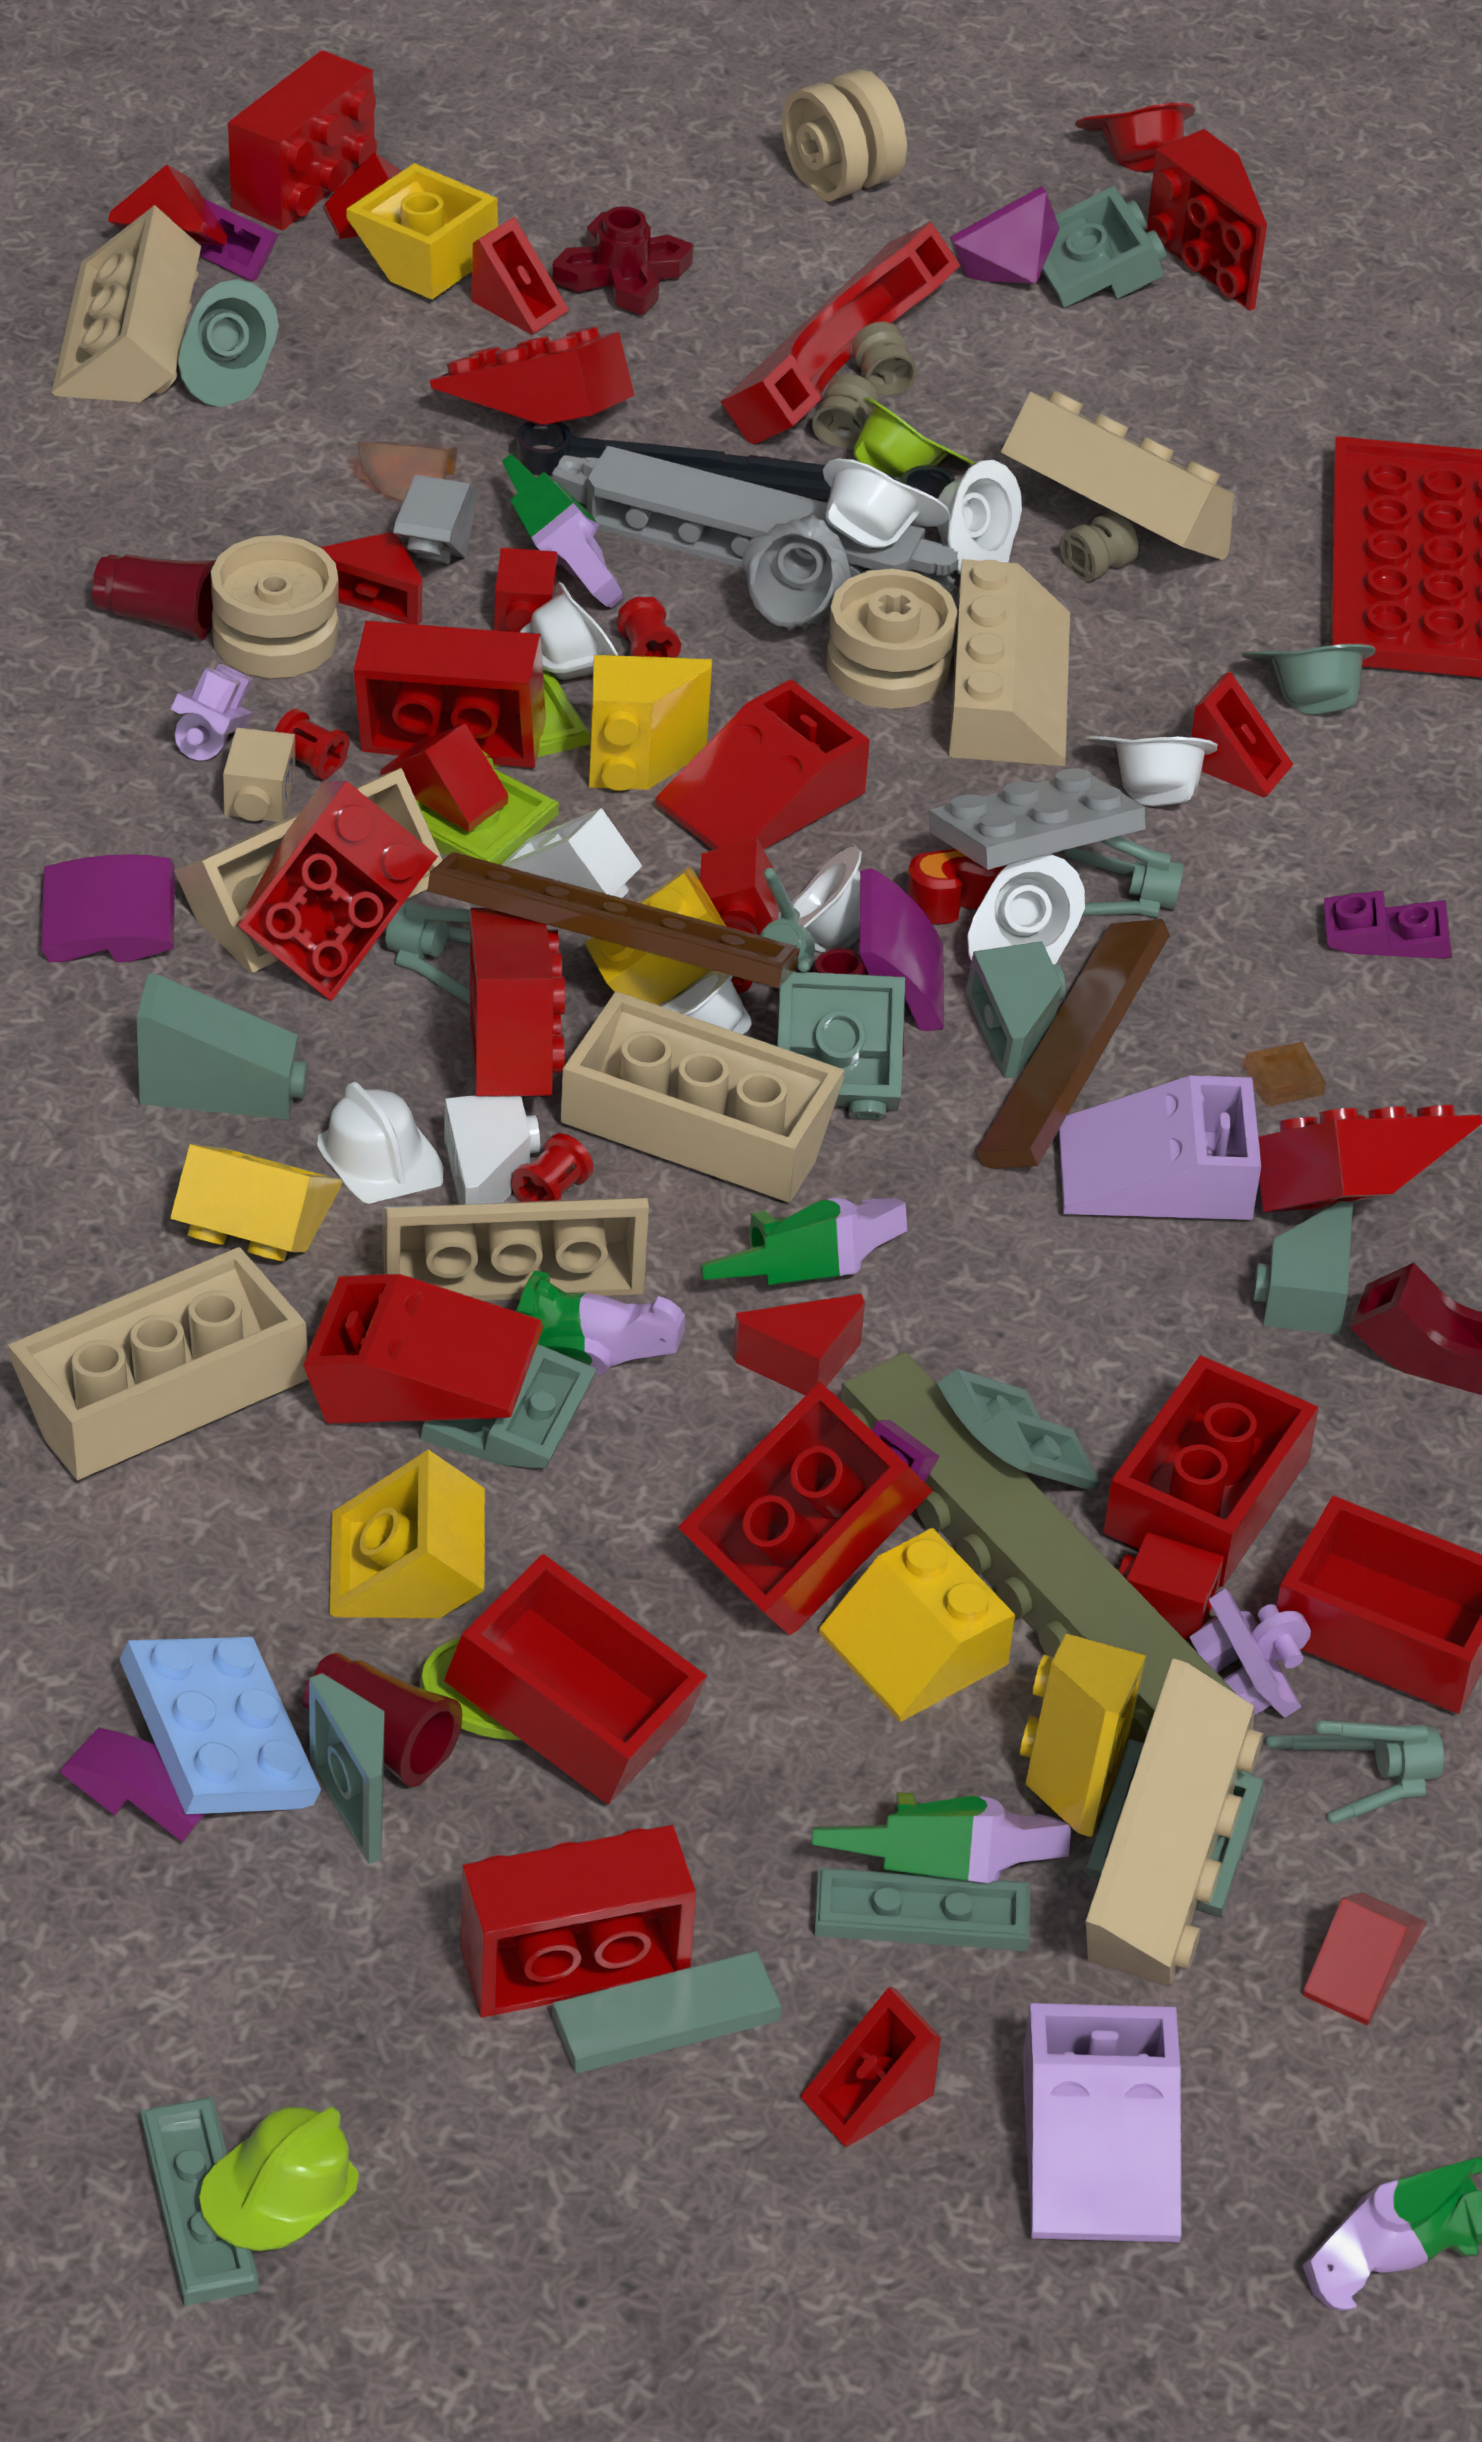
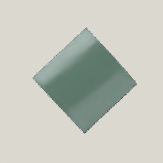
M537 1344L511 1418L426 1420L420 1440L500 1465L547 1468L595 1378L597 1369Z
M955 1369L937 1383L948 1404L965 1427L989 1451L1003 1461L1022 1471L1092 1490L1100 1484L1074 1429L1042 1420L1027 1390L961 1369Z

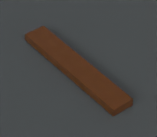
M456 852L450 853L430 871L427 892L771 987L780 988L797 967L800 949L795 945Z
M1163 919L1110 923L976 1153L984 1167L1001 1169L1039 1165L1167 942L1170 934Z

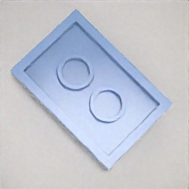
M253 1637L127 1641L119 1660L185 1815L292 1810L315 1804L321 1788Z

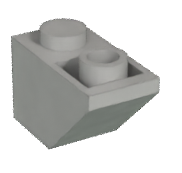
M415 474L395 521L393 533L407 545L408 551L417 553L416 559L449 565L451 556L466 558L478 492L470 483Z

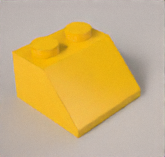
M415 163L346 209L348 221L390 282L429 299H434L472 272L473 242L498 227L497 197Z
M594 655L589 788H610L616 791L627 789L648 790L685 767L707 745L712 659Z
M690 866L638 901V903L726 926ZM590 936L584 943L604 980L614 992L617 991L655 1005L671 999L711 971L710 969Z
M189 1144L170 1219L190 1224L187 1233L190 1237L225 1245L227 1234L250 1240L247 1250L249 1253L285 1261L287 1251L306 1253L339 1192L343 1180L227 1148Z
M429 1449L332 1511L329 1611L331 1616L355 1618H442L462 1604L469 1603L478 1594L485 1591V1488Z
M931 1528L880 1554L821 1625L819 1635L899 1722H902L1008 1665L1015 1614L935 1529Z
M1065 1634L1055 1656L1052 1657L1044 1654L1040 1661L1034 1682L1033 1695L1044 1698L1040 1718L1032 1715L1029 1717L1021 1743L1020 1756L1031 1759L1025 1785L1078 1834L1092 1837L1109 1801L1124 1756L1146 1655Z

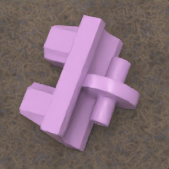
M219 664L216 669L210 667L204 669L196 688L177 694L171 710L179 714L186 713L177 723L175 730L176 744L183 754L198 761L211 759L223 750L228 734L235 732L236 727H246L253 712L241 707L253 681L251 677L227 665Z
M1226 1588L1211 1597L1209 1601L1217 1616L1190 1636L1197 1653L1216 1673L1240 1658L1243 1667L1223 1680L1238 1696L1254 1705V1715L1271 1705L1284 1718L1300 1709L1302 1706L1282 1671L1278 1660H1282L1286 1668H1294L1302 1663L1303 1656L1300 1649L1305 1646L1311 1633L1303 1615L1296 1611L1279 1613L1277 1607L1270 1604L1259 1610L1258 1616L1261 1623L1258 1625L1254 1616L1249 1611L1239 1610L1231 1593Z

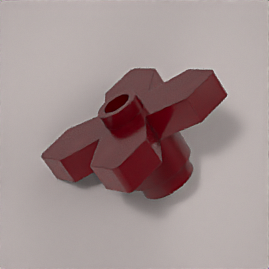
M627 206L615 207L607 212H601L587 226V247L566 248L552 262V281L555 284L577 292L609 285L615 306L643 315L659 300L658 279L679 278L692 265L693 244L668 234L651 237V228L646 222L645 215L640 210Z

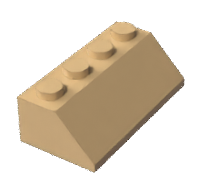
M155 205L81 262L51 391L53 395L142 402L154 392L156 394L163 393L175 381L178 375L176 367L180 345L184 337L186 318L192 307L190 303L193 284L198 277L196 269L201 246Z
M1053 390L1050 398L1033 392L1029 393L1001 453L1184 548L1220 560L1228 556L1230 552L1234 493L1216 484L1221 474L1193 460L1189 461L1186 468L1171 461L1174 450L1144 436L1141 444L1126 438L1125 435L1129 427L1104 414L1098 413L1095 421L1079 414L1084 404L1059 391Z
M962 559L957 601L949 757L1065 766L1070 612L1018 563H1006L989 559L982 561Z
M402 768L355 786L356 789L438 856L408 898L427 890L430 871L442 861V858ZM300 812L174 870L196 921L250 974L278 960L242 932L236 925L288 828Z
M615 991L563 1068L561 1123L790 1203L816 1162L844 1080L845 1070Z
M631 1197L382 1207L384 1274H402L482 1301L521 1299L524 1287L534 1270L549 1273L550 1283L568 1293L585 1292L601 1296L644 1294L649 1213L648 1198Z
M240 1247L8 1344L9 1357L45 1442L77 1481L309 1380L303 1367L308 1355L305 1320Z
M1172 1658L1086 1919L1088 1961L1167 1986L1171 1985L1177 1966L1189 1970L1201 1932V1928L1191 1926L1192 1918L1198 1901L1208 1904L1212 1901L1222 1863L1211 1859L1219 1835L1231 1839L1234 1833L1243 1797L1233 1795V1791L1240 1771L1252 1774L1263 1740V1733L1253 1730L1254 1705L1192 1665L1181 1660Z

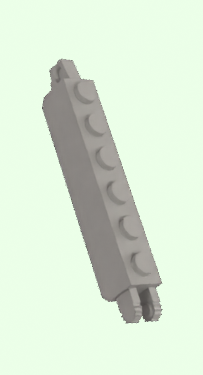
M611 446L606 447L600 458L587 457L585 459L564 455L552 474V479L566 489L578 502L587 505V511L600 525L599 530L742 567L743 553L751 539L756 536L766 535L775 524L788 523L790 520L801 519L804 516L813 514L816 518L823 519L828 528L840 538L848 558L851 577L866 571L882 569L917 572L937 581L952 595V598H955V579H952L950 574L958 570V551H954V548H949V546L944 547L942 544L924 540V528L910 525L897 542L884 548H867L857 544L828 524L825 516L827 510V503Z

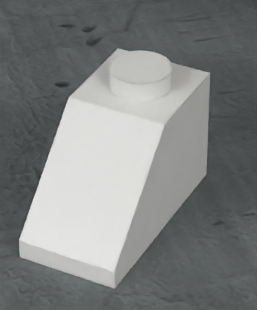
M602 808L528 838L501 864L623 898L629 891L625 883L642 867Z
M474 1095L445 1098L444 1141L459 1204L504 1202L513 1193L511 1179L513 1178L514 1170L522 1164L530 1163L531 1153L540 1152V1133L536 1115L526 1116L521 1096Z

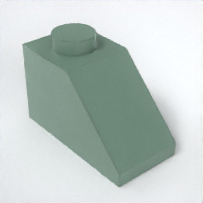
M1042 941L973 951L965 995L1005 1079L1017 1077L1055 1019L1059 1000H1063L1065 997L1066 985L1063 971L1058 964L1052 963Z
M1340 1201L1273 1239L1270 1263H1257L1253 1301L1265 1303L1263 1326L1340 1335L1348 1295L1352 1202Z

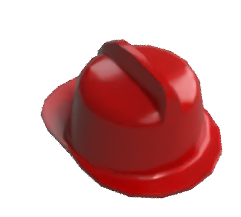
M1182 102L1157 104L1127 113L1084 117L1076 120L1074 125L1084 130L1104 131L1114 158L1119 164L1135 172H1149L1154 170L1156 149L1184 137V121L1194 114L1195 107L1192 104Z

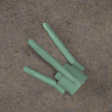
M1121 836L1100 842L1137 858L1135 864L1075 848L1064 850L1063 853L1068 858L1131 876L1129 894L1140 897L1139 901L1085 903L1082 916L1138 914L1157 919L1160 907L1171 910L1175 909L1184 863L1171 861L1172 854L1150 850Z
M771 867L764 870V877L781 912V918L769 923L762 931L761 936L797 946L800 952L795 971L810 972L816 962L813 958L815 952L813 936L804 926L799 924L800 912L793 907L775 870Z
M408 901L407 904H403L386 929V946L389 950L398 952L396 965L415 970L447 992L470 1004V989L423 960L428 955L433 957L439 956L445 947L447 939L470 944V930L448 926L444 922L470 923V909L427 906L414 901Z
M1318 1720L1314 1725L1315 1731L1319 1734L1328 1735H1271L1265 1740L1267 1747L1275 1749L1375 1751L1376 1765L1380 1775L1383 1778L1392 1777L1397 1784L1330 1811L1326 1816V1820L1330 1824H1337L1347 1819L1355 1818L1404 1798L1424 1797L1426 1795L1425 1781L1438 1780L1441 1778L1444 1769L1442 1739L1439 1731L1432 1724L1398 1726Z

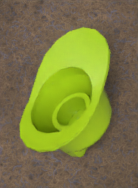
M864 396L863 400L871 408V411L854 447L853 454L857 461L870 465L886 475L902 477L907 470L916 466H936L948 454L971 465L976 464L964 456L925 438L889 409L875 400Z
M333 2106L322 2112L305 2107H284L273 2111L258 2124L250 2137L220 2159L204 2177L199 2195L203 2219L218 2237L239 2248L255 2251L280 2249L303 2238L333 2212L344 2206L356 2192L359 2172L349 2161L350 2150L344 2132L340 2128L341 2116L339 2111Z

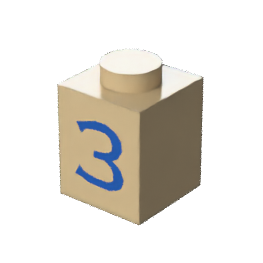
M236 727L223 773L225 816L241 817L249 821L267 820L280 822L284 820L295 779V734Z

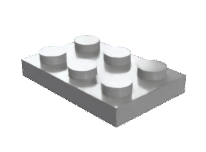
M1071 768L1059 771L1055 775L1056 778L1037 783L1028 781L1009 783L1003 787V791L985 796L974 794L957 796L951 800L949 805L928 810L929 832L988 870L1145 830V807L1121 793V790L1111 787L1091 775L1090 771Z

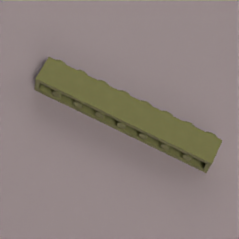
M906 1351L842 1383L841 1401L871 1430L877 1420H891L940 1456L925 1481L933 1491L917 1507L921 1521L928 1530L934 1528L936 1532L940 1531L957 1549V1554L977 1575L981 1574L997 1591L998 1597L1015 1614V1619L1022 1618L1035 1631L1044 1652L1048 1656H1055L1065 1634L1146 1655L1128 1740L1131 1739L1145 1743L1172 1658L1187 1662L1236 1694L1020 1469L1003 1461L972 1435L948 1404L938 1384Z

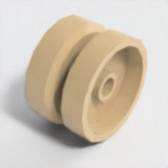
M856 69L829 80L827 84L819 82L799 89L788 96L782 113V133L785 149L798 178L822 200L831 202L850 195L862 187L869 188L900 175L906 163L907 152L904 121L896 100L885 83L870 71Z
M283 535L257 536L233 544L217 557L211 570V595L213 602L212 637L215 651L227 665L248 675L269 679L287 678L313 671L332 657L338 643V615L336 609L338 603V574L336 563L324 549L304 539Z
M871 570L847 579L835 591L830 609L829 631L831 636L827 647L826 668L831 682L846 696L870 706L889 709L913 707L934 699L948 685L952 669V644L957 620V608L952 595L937 581L917 572L905 570Z

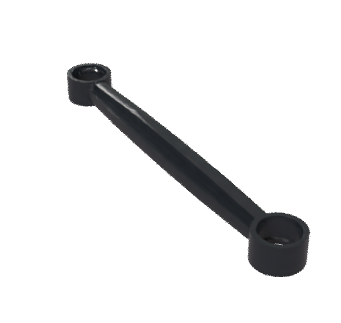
M528 421L519 427L516 434V459L533 475L537 476L543 472L552 476L554 469L558 466L560 459L564 455L585 459L587 457L600 458L606 447L611 446L806 498L828 500L831 487L824 478L823 468L825 465L756 455L726 454L724 451L572 437L570 429L561 422L541 425ZM547 445L555 448L537 449L534 446ZM931 465L913 467L907 470L902 477L888 475L892 479L925 492L938 499L947 485L955 481L954 476L949 471Z

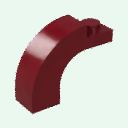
M1414 1262L1366 1284L1350 1328L1368 1347L1390 1365L1405 1374L1482 1395L1481 1311L1471 1309L1451 1299Z

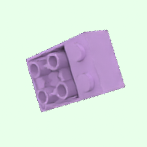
M1187 1076L1067 1115L1058 1130L1064 1214L1253 1219L1261 1171V1159L1252 1077Z
M1030 2003L1022 2059L1031 2239L1180 2242L1181 2066L1176 2007Z

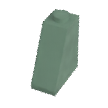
M147 974L137 1013L140 1104L289 1120L293 1098L304 1099L308 1083V1061L298 1060V1034L164 976Z

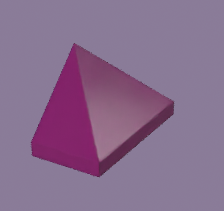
M1040 186L950 236V240L962 272L967 278L979 281L1036 284L1060 228L1047 192Z
M205 199L226 232L227 242L226 246L198 243L201 246L199 256L254 282L258 279L279 235Z

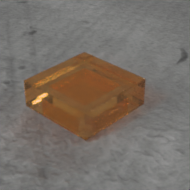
M1303 1042L1246 1053L1244 1066L1250 1077H1252L1267 1107L1324 1095L1326 1082Z

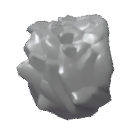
M813 514L804 516L801 519L790 520L788 523L775 524L766 535L756 536L751 539L743 553L742 568L746 572L749 595L754 607L770 623L778 627L784 626L787 630H793L798 626L806 629L810 624L819 625L825 618H828L835 591L847 579L851 578L848 558L840 538L828 528L823 519L816 518Z

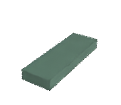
M818 1867L814 1936L1028 1951L1030 1882L998 1880L990 1883H979L919 1874Z
M754 1951L554 2002L552 2018L576 2074L781 2021L782 2005L759 1952Z
M208 2097L140 2110L141 2126L184 2306L258 2292V2276L251 2250L236 2247L218 2237L203 2219L199 2203V2195L204 2177L220 2159L227 2155L214 2098Z

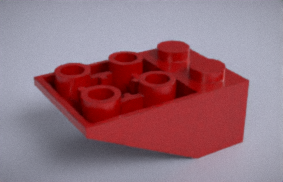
M1205 129L1157 148L1146 233L1154 230L1166 249L1184 261L1191 271L1198 272L1217 286L1225 297L1234 299L1248 311L1255 309L1267 222L1239 154Z
M598 326L566 333V337L549 340V336L517 343V347L502 351L500 346L469 353V357L447 362L448 372L429 380L432 389L541 425L591 416L635 396L619 331L599 335Z
M789 679L747 702L658 794L655 804L712 850L758 838L764 850L865 793L870 739L795 681Z
M347 780L323 781L288 828L236 927L321 996L332 1002L438 856Z
M1436 1105L1416 1109L1417 1117H1414L1412 1113H1407L1406 1106H1394L1369 1110V1118L1367 1119L1365 1115H1358L1357 1108H1341L1319 1112L1320 1123H1317V1117L1279 1121L1280 1132L1258 1136L1261 1159L1259 1179L1263 1212L1313 1210L1330 1207L1340 1201L1355 1202L1394 1194L1482 1124L1481 1115H1455L1454 1105Z
M402 1274L339 1276L303 1367L326 1424L511 1418L542 1333L543 1324L540 1319Z

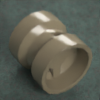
M876 322L864 327L856 334L852 341V354L858 368L861 369L862 377L871 382L879 396L905 393L912 387L917 378V367L911 353L907 350L905 339L898 327L887 322Z
M854 374L839 375L831 381L824 394L823 401L815 412L812 423L814 433L822 443L850 450L855 447L859 434L871 411V408L863 400L864 396L878 403L880 399L876 388L870 381Z
M1108 511L1095 517L1091 522V526L1082 524L1065 531L1060 540L1061 556L1065 566L1085 583L1103 576L1109 566L1116 569L1133 562L1138 556L1139 550L1138 538L1133 526L1126 517L1114 511Z

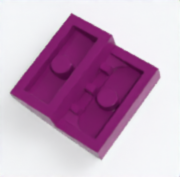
M123 854L86 857L45 866L41 950L49 963L66 962L106 949L109 950L115 962H131L174 949L175 866L172 860L167 857Z
M873 868L861 870L860 956L868 974L873 976L905 977V999L919 1030L935 1031L943 1029L944 954L943 943L936 929L917 903L898 885Z

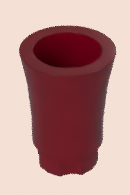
M126 554L123 557L116 555L101 557L93 574V604L97 609L114 611L119 617L146 621L205 640L212 629L211 570L216 560L182 561L149 558Z
M338 1652L328 1654L319 1662L311 1677L323 1673L384 1711V1766L407 1786H420L449 1758L457 1743L463 1718L461 1705L456 1699L418 1688L388 1675L363 1660L353 1661ZM307 1680L303 1692V1706L309 1709V1680Z

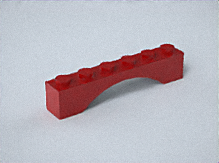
M931 221L889 242L720 401L747 442L755 445L793 427L822 399V392L827 383L853 356L851 351L852 341L860 330L876 322L892 323L915 304L935 291L960 266Z

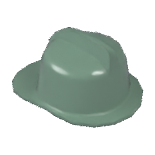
M238 279L219 282L204 293L191 316L180 345L178 366L181 379L189 392L204 404L223 407L247 399L253 394L260 383L276 341L279 324L276 308L268 294L254 283Z
M1341 644L1302 651L1243 652L1241 657L1273 662L1283 697L1288 704L1304 714L1322 715L1350 709L1356 704L1358 691L1361 686L1363 659L1374 655L1376 648L1363 644Z

